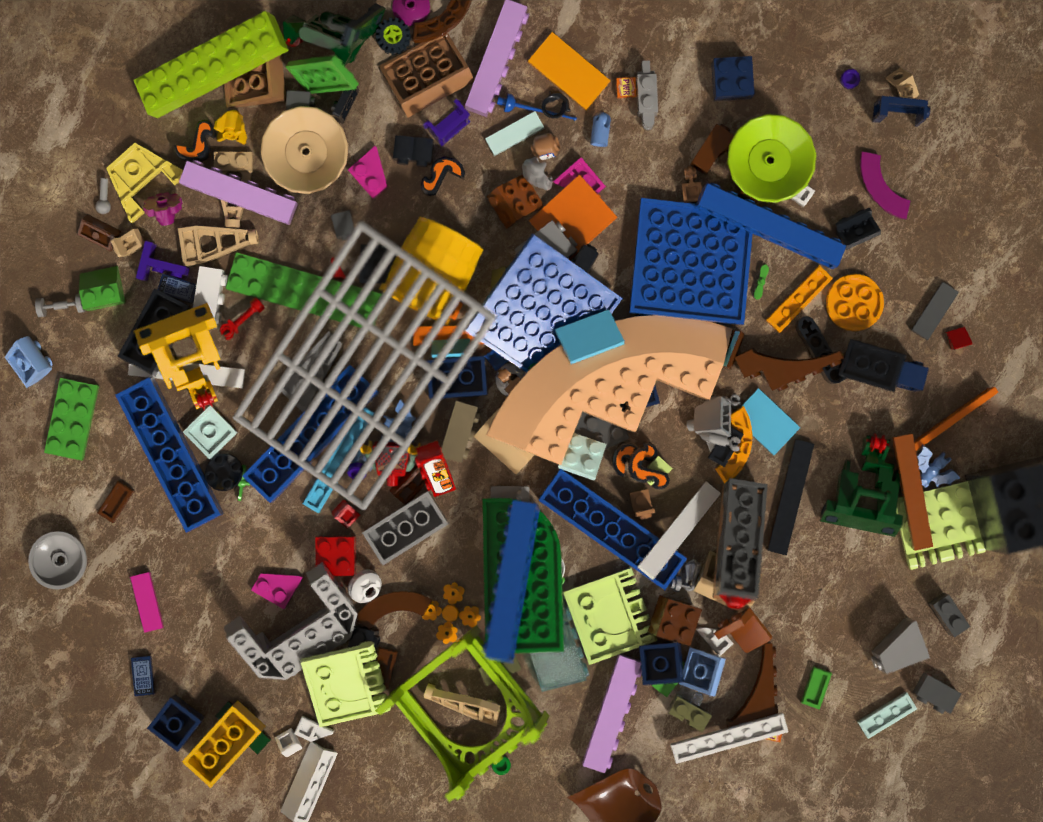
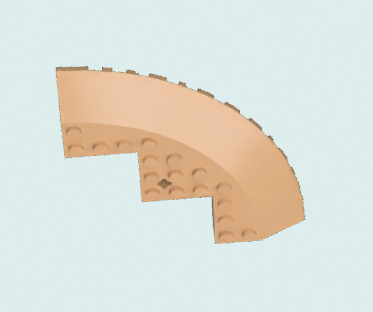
M657 315L635 316L615 321L625 341L624 345L570 364L562 345H559L529 369L514 386L496 413L486 436L561 465L582 412L628 431L636 432L656 380L703 400H710L724 365L732 328L710 321ZM625 403L626 409L622 411L620 404Z

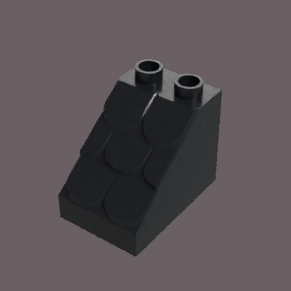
M1043 456L965 475V479L969 483L985 550L1010 555L1043 547Z

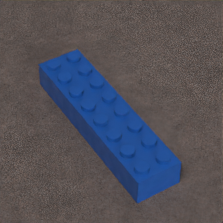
M349 365L336 378L331 388L341 393L356 369ZM361 376L347 399L357 405L371 383ZM376 389V391L374 392V394L372 395V397L370 398V400L368 401V403L366 404V406H367V405L374 399V397L379 393V391H378L377 389ZM328 394L324 396L291 446V451L298 456L301 454L335 403V399ZM343 405L341 406L305 461L311 464L333 441L352 411ZM302 415L277 439L278 442L281 444L285 443ZM271 446L242 477L269 503H272L305 469Z
M149 377L116 394L115 396L185 532H190L223 515L224 512L210 485L205 480V475L155 378Z
M559 469L538 499V501L664 590H666L687 560L686 557L675 551L652 580L638 566L655 546L659 538L562 469Z
M513 500L512 505L508 507L507 516L510 517L509 524H506L504 528L506 542L505 544L502 543L500 551L503 559L502 563H499L497 567L499 581L498 583L495 582L493 590L496 598L495 602H492L490 606L492 620L488 622L486 629L489 637L488 642L485 641L483 645V653H485V657L489 660L513 664L540 513V509L535 503Z

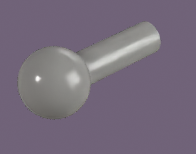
M108 178L100 179V199L95 204L96 211L100 214H107L111 209V205L107 200Z

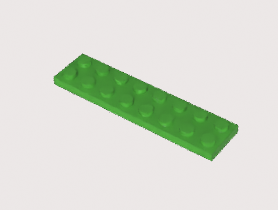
M236 252L226 289L301 311L322 277ZM330 280L324 290L334 296L342 282ZM350 285L341 301L351 307L363 288ZM370 291L357 313L367 319L382 294ZM320 296L309 313L321 316L329 302ZM335 308L329 319L341 322L346 314ZM353 319L349 323V325L359 328L362 326Z

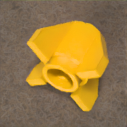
M229 110L215 121L214 129L219 131L216 141L221 142L228 139L236 140L243 145L246 144L247 135L243 116L238 111Z

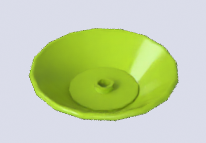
M765 114L750 119L736 131L729 145L727 163L733 181L743 193L758 201L777 203L795 197L807 187L815 172L816 151L811 136L800 123L784 115ZM767 158H772L773 163L769 164Z

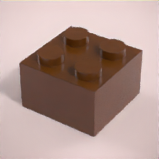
M659 595L648 632L655 636L690 646L702 609Z

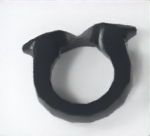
M550 91V95L542 101V111L549 118L558 119L565 112L571 111L569 100L560 92ZM562 98L563 102L558 114L553 115L546 111V104Z

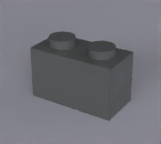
M942 593L928 602V605L948 635L955 638L970 628V625L949 594Z
M924 672L913 690V693L918 695L916 697L917 700L924 704H927V702L934 704L933 709L942 714L945 711L951 714L961 696L960 692Z

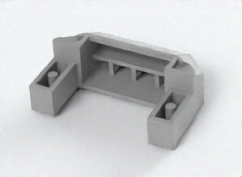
M323 563L306 574L310 585L322 599L325 607L270 642L263 632L255 635L241 616L224 626L227 640L259 678L286 680L302 670V658L331 652V650L344 644L351 638L357 617L355 606L342 583L336 581Z

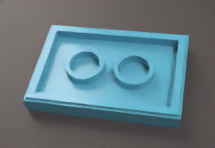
M610 310L560 327L555 331L570 364L619 347L625 343Z
M759 388L742 405L750 418L752 436L773 456L800 429Z

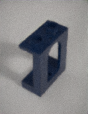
M881 96L874 103L872 122L880 123L888 116V112L916 114L915 127H918L926 118H929L930 106H928V100Z

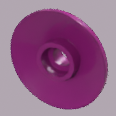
M393 0V14L400 21L403 20L408 26H414L415 22L426 20L430 12L429 0ZM413 2L414 7L409 8L407 4Z

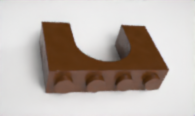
M716 124L690 166L696 167V170L706 176L715 160L721 154L729 151V145L734 137L730 133V129L723 124L720 126ZM769 157L767 158V162L769 164H772L773 159ZM742 190L738 195L741 199L754 201L755 204L758 202V200L743 193Z

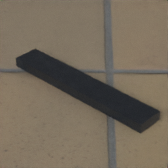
M797 439L794 441L767 551L787 556L815 445L813 443Z

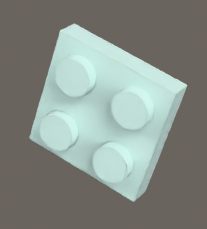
M211 406L183 431L208 459H212L238 433Z
M573 433L562 464L558 468L595 480L606 444Z

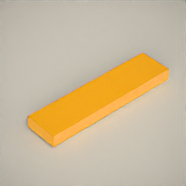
M820 265L817 266L766 321L780 333L833 278Z

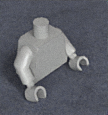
M733 394L730 398L727 396H711L710 400H706L695 408L694 419L687 421L688 430L695 431L703 440L712 444L730 445L732 451H739V447L732 444L740 443V439L738 437L728 439V437H731V408L739 409L741 407L740 402H735L740 401L739 395Z

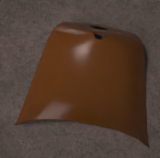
M632 768L620 770L567 797L582 810L590 822H655L662 809L657 786L645 775ZM645 783L653 789L652 794L644 789L643 785ZM636 789L640 792L639 796L635 795Z

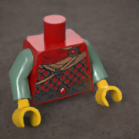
M369 441L368 445H362L360 451L365 454L366 459H368L379 441H375L373 448L372 441ZM388 442L372 465V469L377 471L378 476H380L400 445L396 442ZM412 443L388 476L387 486H398V476H405L406 472L411 471L416 464L414 457L418 456L416 452L417 447L413 446Z

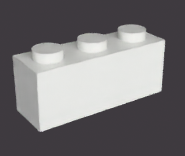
M199 266L193 308L208 303L217 325L221 322L222 314L219 310L220 305L224 303L225 295L222 294L223 286L227 284L228 276L225 275L224 270Z

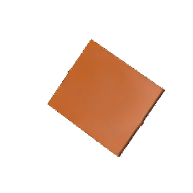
M579 174L536 213L529 222L539 231L552 220L555 223L559 221L566 229L563 233L568 238L571 236L578 244L576 246L578 251L569 258L571 260L577 255L582 245L589 244L618 217L600 198L601 196Z

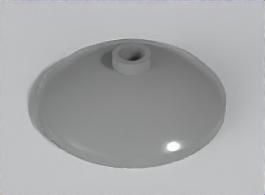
M62 531L50 532L41 536L33 544L28 559L29 569L35 580L44 587L57 590L65 589L77 583L83 576L87 567L86 550L80 540L72 534ZM60 556L64 557L63 563L59 562Z

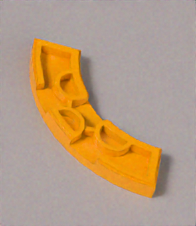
M744 406L731 413V426L744 434L737 445L739 451L733 452L725 467L719 465L715 468L724 484L730 478L734 479L740 473L750 455L752 426Z

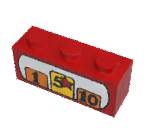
M438 440L417 447L416 452L418 456L414 458L418 468L422 467L420 468V473L425 481L427 490H432L434 497L456 490Z

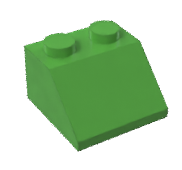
M118 266L80 274L79 293L83 310L93 311L126 304Z

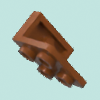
M523 174L496 187L487 196L490 205L495 209L506 229L543 206L533 186L526 181Z
M750 607L742 612H736L730 619L725 618L718 624L719 628L714 633L718 639L730 633L746 653L772 639L770 632Z

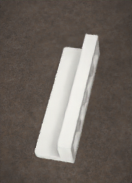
M310 742L281 809V813L293 822L309 821L338 754L336 751L322 748L315 742Z

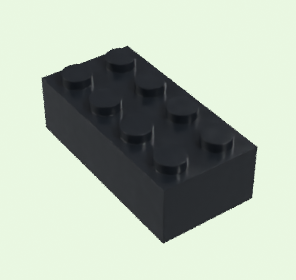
M154 288L117 357L156 377L159 371L152 352L143 355L134 331L191 308Z

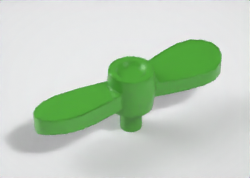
M763 265L760 269V278L757 280L758 285L753 295L756 300L762 297L763 286L766 283L765 278L769 272L768 265Z
M242 465L243 474L246 471V465ZM243 477L237 485L239 487L238 501L242 500L243 487L245 485L250 486V483L246 482Z

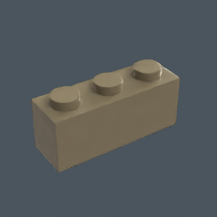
M459 401L455 402L441 449L445 458L461 463L463 459L467 460L470 451L467 448L468 441L472 442L475 430H472L474 422L478 423L481 412H478V407Z

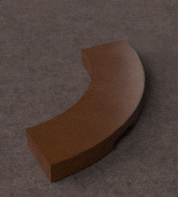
M450 0L446 10L438 17L435 16L423 22H415L413 42H428L450 32L465 17L472 0Z
M400 591L388 593L375 598L364 606L357 614L356 621L368 629H372L377 621L392 612L410 611L424 616L433 599L414 592Z

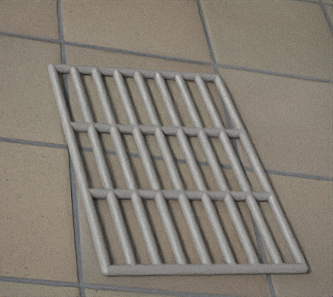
M359 221L233 414V419L354 505L365 510L496 320V315L363 221ZM363 231L372 239L333 296L324 289ZM377 244H382L388 248V251L351 307L347 306L341 299ZM396 254L405 261L366 319L357 311ZM412 265L421 273L384 329L381 330L373 322ZM427 277H429L437 285L400 341H397L389 334ZM445 288L454 296L414 353L406 347V344ZM321 296L329 304L294 358L290 359L283 352ZM462 300L470 308L433 363H428L422 356L459 301ZM335 308H338L346 315L309 371H307L299 363ZM479 312L487 319L447 376L438 368L475 313ZM353 319L362 326L326 381L323 382L315 375ZM369 330L378 338L342 392L339 393L331 388V386ZM386 342L394 350L356 405L348 400L347 397L383 343ZM400 353H402L410 361L374 415L371 416L363 409ZM279 360L288 367L253 421L250 422L242 415ZM416 365H419L426 370V373L388 428L379 420ZM295 371L304 378L269 432L266 433L258 426ZM435 376L443 383L404 439L395 431L431 378ZM311 382L320 390L285 443L281 444L274 437ZM328 394L336 401L298 456L290 448L324 396ZM343 405L352 412L314 467L305 460ZM359 416L368 424L330 478L321 471ZM375 427L384 435L349 487L345 489L337 482ZM392 439L400 446L362 501L353 493L389 440Z

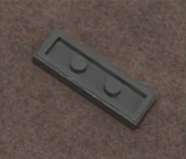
M941 282L911 331L926 341L929 340L959 292L946 283Z

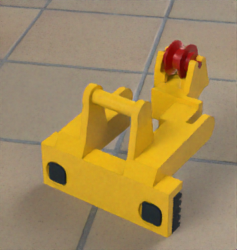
M208 303L134 331L143 355L152 352L168 389L172 388L170 381L172 377L177 391L188 388L195 408L203 407L204 411L205 406L210 405L213 407L212 403L218 401L210 380L205 381L200 367L185 373L183 365L201 359L204 365L213 362L216 370L220 369L217 362L220 360V357L209 332L210 329L217 327ZM192 336L198 352L175 360L169 344Z

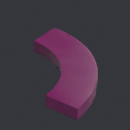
M862 151L860 156V172L867 193L885 212L906 220L910 200L895 194L884 181L880 167L881 155Z

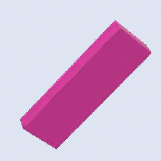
M147 572L131 576L144 633L164 628L151 573Z

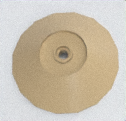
M298 106L281 112L269 123L262 136L261 158L265 171L277 185L290 192L311 194L326 189L340 177L347 163L348 142L344 129L332 115L317 107ZM304 149H309L308 155L303 154Z

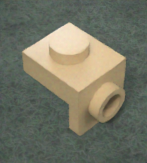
M138 228L132 229L123 236L111 240L113 249L118 257L132 255L143 248L145 243Z

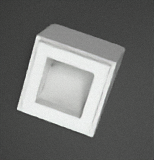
M292 728L275 737L280 752L285 757H289L302 749V745Z

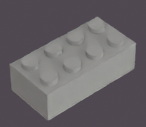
M427 491L364 531L363 535L381 564L385 565L448 525L449 522L430 491Z

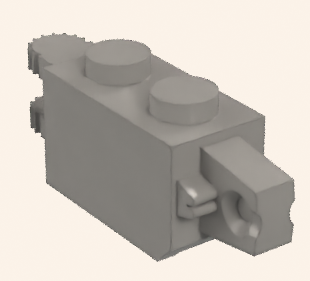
M642 61V71H638L636 77L637 116L642 117L643 128L651 130L654 127L655 116L658 114L657 74H655V71H650V61Z

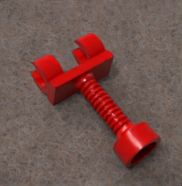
M256 297L250 301V308L235 319L234 322L229 319L227 323L221 325V335L225 331H230L224 335L227 337L226 340H231L234 337V333L238 334V326L243 324L255 312L260 314L266 309Z

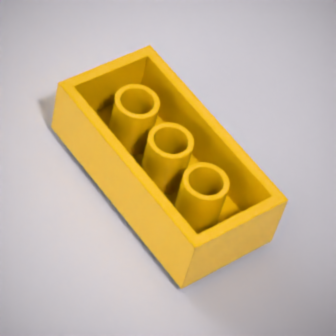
M237 701L187 755L182 763L211 788L264 730L266 725L243 704Z

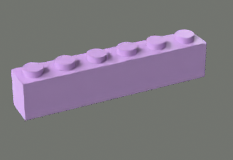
M505 0L466 101V110L487 117L488 113L493 112L495 107L494 97L495 95L499 96L502 84H500L502 77L506 78L509 70L507 63L509 59H513L516 49H514L515 42L520 41L523 33L520 29L522 24L526 25L529 18L527 6L511 0Z
M193 160L192 163L186 162L179 180L181 185L287 225L291 224L298 205L294 201V197L284 194L282 197L276 194V190L268 187L263 190L258 188L259 184L249 180L247 183L239 181L240 177L229 174V176L221 174L222 170L211 167V169L204 168V164Z
M623 654L617 656L582 761L583 766L605 773L606 768L610 769L613 758L610 757L612 750L616 751L619 740L616 739L618 732H622L625 721H623L624 714H628L631 707L629 702L630 696H634L637 689V684H635L636 678L641 677L642 674L640 660Z

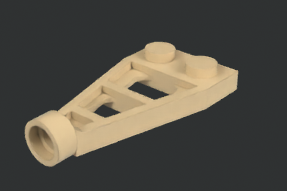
M214 152V167L222 170L221 174L223 175L227 172H240L242 174L241 181L247 183L248 180L251 181L253 175V152ZM221 200L225 216V228L240 229V220L244 208L239 206L229 207L228 202Z
M208 226L178 228L184 267L205 264L247 245L259 244L256 228L249 230ZM232 234L235 236L236 243L234 245L222 247V235ZM204 235L214 236L217 247L210 252H202L200 238Z
M428 683L424 693L425 699L432 700L477 721L497 727L500 717V705L495 701H486L438 690L436 685ZM465 705H470V706L478 707V708H479V712L476 711V710H474V709H471V708H469V707H467V706H465Z

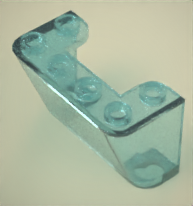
M564 604V652L530 653L542 692L587 681L586 677L589 676L586 663H581L580 658L584 657L581 646L577 647L575 639H578L575 627L571 628L569 621L572 620L569 607L565 608Z

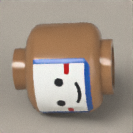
M551 133L543 134L534 138L531 151L540 160H546L558 155L560 143L557 136H553Z

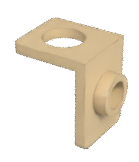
M903 68L897 69L886 77V80L896 87L900 98L914 99L919 96L913 75ZM899 74L903 75V77L900 79H893L895 76Z

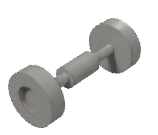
M80 293L75 295V302L60 301L46 305L44 298H36L35 309L38 317H45L46 309L54 308V310L66 309L69 306L75 305L79 313L86 312L82 308Z

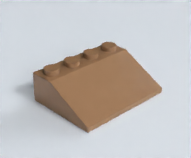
M282 54L225 83L226 108L265 105L286 101Z
M448 33L435 40L422 42L379 66L407 118L474 82L468 65Z

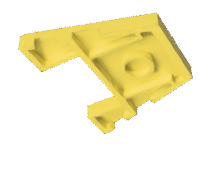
M136 143L131 145L106 168L120 197L122 206L126 211L128 220L132 224L144 214V210L132 197L161 171L174 185L179 183L183 172L182 169Z

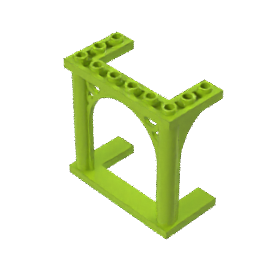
M477 625L394 689L375 709L379 715H382L396 704L432 748L442 763L448 777L449 790L445 797L449 802L455 798L457 800L462 798L470 784L475 780L473 777L477 774L483 775L488 771L490 764L494 763L496 765L504 758L502 755L506 752L510 754L517 749L519 742L526 745L528 742L534 743L541 737L540 734L544 731L543 728L547 726V720L550 717L545 710L542 713L501 662L489 660L485 657V653H483L484 641L478 635L481 630ZM466 648L500 689L507 707L506 722L500 734L492 741L479 746H465L447 738L408 691L451 656L453 658ZM512 706H515V712L512 711ZM511 718H522L524 725L516 726L512 724ZM509 728L514 730L510 733V735L507 733V730ZM495 741L499 742L498 746L494 744ZM459 749L462 751L460 757L458 756L459 753H457L455 750ZM483 750L485 754L483 753L481 759L479 760L480 757L478 752ZM469 751L475 756V761L472 764L467 763L465 755Z

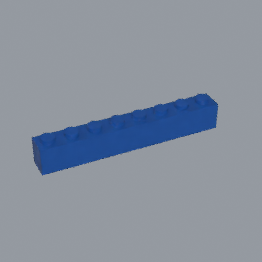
M707 183L703 186L694 208L830 269L839 266L846 245L842 244L841 240L833 237L830 239L819 230H810L804 223L790 221L788 216L783 214L777 215L768 207L762 206L761 208L750 199H741L735 192L721 190V187L717 184Z

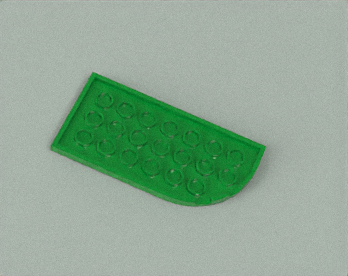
M512 498L482 499L486 642H488L489 634L486 633L487 624L492 620L490 606L492 602H495L496 594H493L495 582L498 583L499 581L497 567L499 563H502L503 559L500 551L502 543L505 544L506 542L504 528L506 524H509L510 517L507 516L508 507L512 505L513 500L521 501ZM541 511L539 513L515 654L564 652L561 546L553 525Z

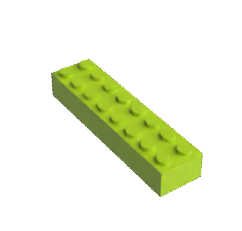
M264 11L134 79V83L147 114L159 118L289 51L275 16Z

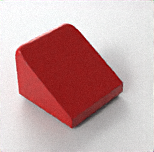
M341 266L338 267L333 275V279L346 278Z
M965 327L946 332L951 350L972 345V340Z
M342 500L331 512L333 517L347 529L360 516L346 500Z

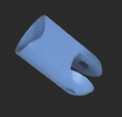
M604 112L595 114L590 145L598 147L608 146L611 118L608 114Z

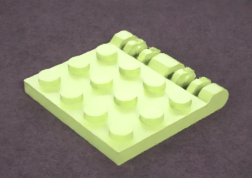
M968 481L923 491L933 547L913 550L903 496L898 497L896 514L903 515L902 527L899 531L910 570L918 568L917 558L920 567H925L926 562L922 551L928 550L932 565L937 564L935 548L941 563L955 559L952 544L958 559L963 557L960 542H965L970 556L974 555L975 551L977 554L985 552V545L981 537Z
M632 567L563 592L589 665L658 640L652 633L640 637V635L648 632L649 625L639 630L637 629L636 623L647 621L650 618L649 614L635 619L633 615L647 610L643 598L640 597L629 602L627 601L628 598L640 594V589L632 590L626 594L623 590V587L637 582L636 578L624 582L620 581L634 575Z
M368 641L355 647L301 659L302 669L320 727L378 714L375 709L388 695L386 693L378 694L386 689L383 684L384 680L381 669H379V663L377 661L368 662L377 657L373 642Z

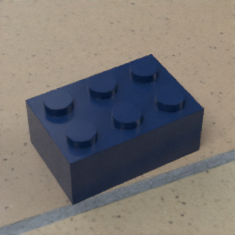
M485 356L470 357L442 399L488 395ZM459 358L444 359L438 370L448 376ZM426 360V361H427L428 363L432 364L434 360ZM435 376L428 383L430 400L443 383Z

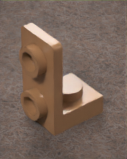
M644 489L629 493L634 516H639V519L652 517L651 513H655V509L652 508L649 490Z

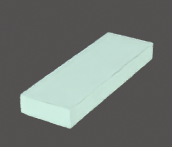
M534 111L485 138L493 155L496 156L544 129V126Z
M904 692L858 720L857 723L869 739L917 710L909 694Z

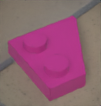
M376 146L348 169L350 174L372 199H375L388 187Z
M582 157L553 181L555 184L565 188L580 174L597 194L606 188Z

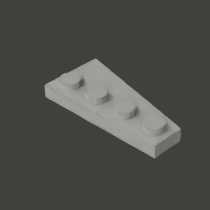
M328 331L301 360L299 365L309 371L332 336V333ZM339 340L315 375L321 381L325 379L343 346ZM294 371L281 392L290 400L304 377ZM311 382L296 403V406L302 412L308 408L319 389Z

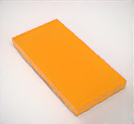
M553 32L528 60L531 66L585 111L611 81Z

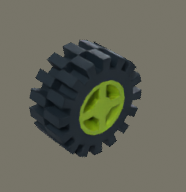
M391 17L387 21L386 19L383 20V23H380L378 25L379 28L376 29V39L381 50H384L387 54L391 53V55H395V53L401 54V51H406V47H409L411 41L408 25L396 17L395 19Z

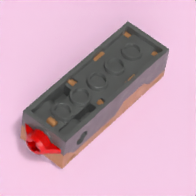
M731 478L722 486L712 598L723 600L729 608L741 609L759 597L768 484Z

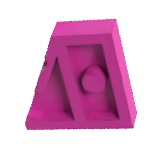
M261 573L251 591L285 609L301 583L303 576Z

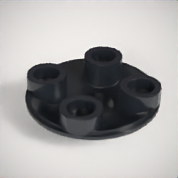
M231 454L214 455L205 470V480L213 489L218 491H228L235 488L243 475L241 462Z

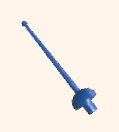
M510 93L507 94V98L498 97L497 100L498 105L505 106L504 112H510L514 107L543 113L542 109L516 103L515 97ZM547 111L548 113L553 115L558 114L555 112ZM562 115V116H561V117L573 119L574 121L577 120V117H571V116H567V115Z

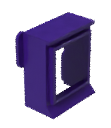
M457 98L454 100L453 105L455 110L434 127L429 120L423 124V128L429 129L430 134L441 147L470 123L468 119L470 116L469 112Z

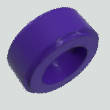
M854 69L844 71L840 77V83L846 89H854L860 82V75Z
M358 462L351 463L348 467V476L354 479L364 464Z

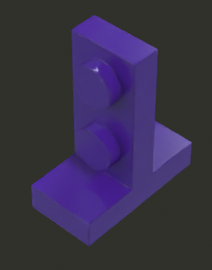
M145 241L136 279L147 282L151 267L154 272L163 274L165 270L171 272V276L182 278V275L188 276L190 269L187 267L153 259L157 245Z

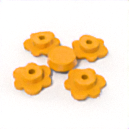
M456 582L444 586L445 593L443 598L448 599L450 605L445 606L442 610L439 607L438 601H432L426 613L422 616L424 620L431 619L434 621L442 613V617L448 622L438 627L439 631L436 637L438 640H443L444 644L457 640L456 633L458 629L453 627L451 622L455 621L458 616L464 626L469 625L470 627H475L477 621L481 619V616L478 614L479 609L476 606H465L464 610L460 613L458 608L454 606L457 601H462V595L465 592L464 588L458 586Z

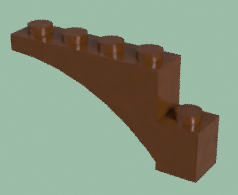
M752 348L737 355L735 359L744 378L749 376L750 379L761 375L760 371L762 370L771 390L777 389L780 392L788 388V383L795 381V384L805 380V376L810 373L814 376L823 372V367L830 365L834 367L842 363L841 359L844 358L841 350L816 358L785 359L762 354L755 351V348Z
M770 641L762 645L760 668L755 684L742 707L731 719H726L727 728L778 714V705L774 702V696H777V685H774V677H777L776 665H773V658H776V647Z

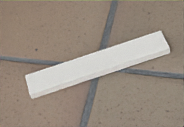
M194 363L183 365L185 373L200 367L205 381L210 380L212 385L243 389L245 369L220 367L219 370H216V367L211 365ZM129 364L128 375L164 379L160 369L156 377Z
M706 481L639 564L638 568L653 580L721 493Z
M778 713L671 744V748L677 764L788 732L783 713Z

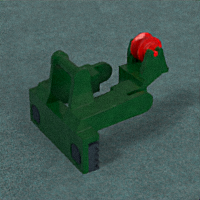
M375 3L368 8L366 14L356 21L329 11H325L320 15L321 23L318 22L319 15H314L307 21L292 15L283 21V38L290 47H296L304 40L335 51V56L345 66L355 61L364 42L379 28L378 25L382 21L386 8Z
M876 433L873 436L867 435L863 438L861 455L866 457L861 470L876 473L874 488H879V490L863 488L862 485H857L859 473L850 472L851 461L846 459L844 467L838 476L836 501H826L821 510L820 522L892 537L897 535L903 522V515L896 514L900 478L898 470H895L893 475L894 464L885 463V458L890 448V440L885 439V435H882L881 438H878ZM860 496L877 498L876 511L856 507Z

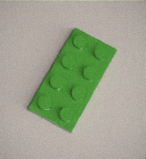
M335 55L289 61L285 66L301 86L311 94L354 90L359 85L354 75L345 68L342 61Z
M60 378L44 453L81 461L84 460L99 390L98 385Z

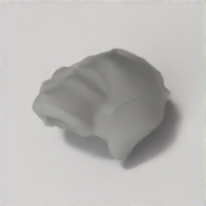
M537 157L526 159L522 166V172L529 184L540 189L550 190L553 181L552 177H547L544 173L547 165L546 162L539 163Z

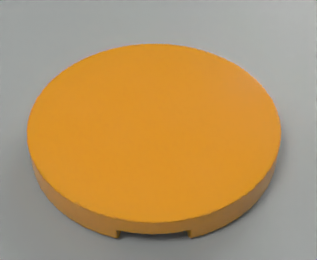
M849 274L839 278L829 288L826 296V310L830 319L838 327L847 331H862L871 327L880 318L884 308L883 293L878 285L871 278L861 274Z

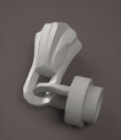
M692 559L685 565V583H682L681 577L675 576L669 584L670 589L675 592H679L681 587H684L687 591L694 589L697 576L702 568L697 560ZM689 580H693L692 586L688 584Z

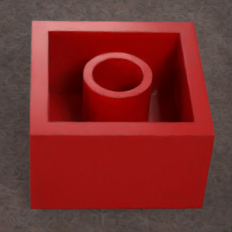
M356 536L315 537V567L323 563L333 576L356 575Z

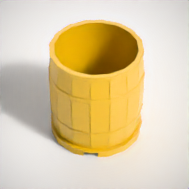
M424 217L418 218V221L401 247L463 292L466 290L475 272L479 258L483 253V249L471 240ZM398 255L391 266L385 284L382 283L379 290H383V293L405 261ZM411 265L391 295V298L401 303L421 272ZM427 277L408 307L415 311L420 310L437 283ZM444 288L427 313V317L437 321L454 295ZM450 317L445 322V325L449 324L451 320Z

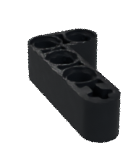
M805 316L797 320L795 324L796 331L812 358L820 357L822 354L828 355L833 353L811 317ZM803 322H804V323H806V322L809 323V326H807V329H806V328L802 329L801 326L803 325ZM814 331V334H811L808 337H806V334ZM812 337H816L819 340L818 347L811 345ZM842 363L834 367L830 365L823 367L824 371L821 374L827 383L837 384L847 379L838 376V379L834 381L830 378L832 370L837 371L839 374Z

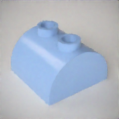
M30 336L15 341L5 356L26 388L40 381L52 370L51 359L48 356H43L40 352L41 346L39 342L32 341Z
M690 647L683 669L684 683L679 684L701 693L715 696L726 658Z

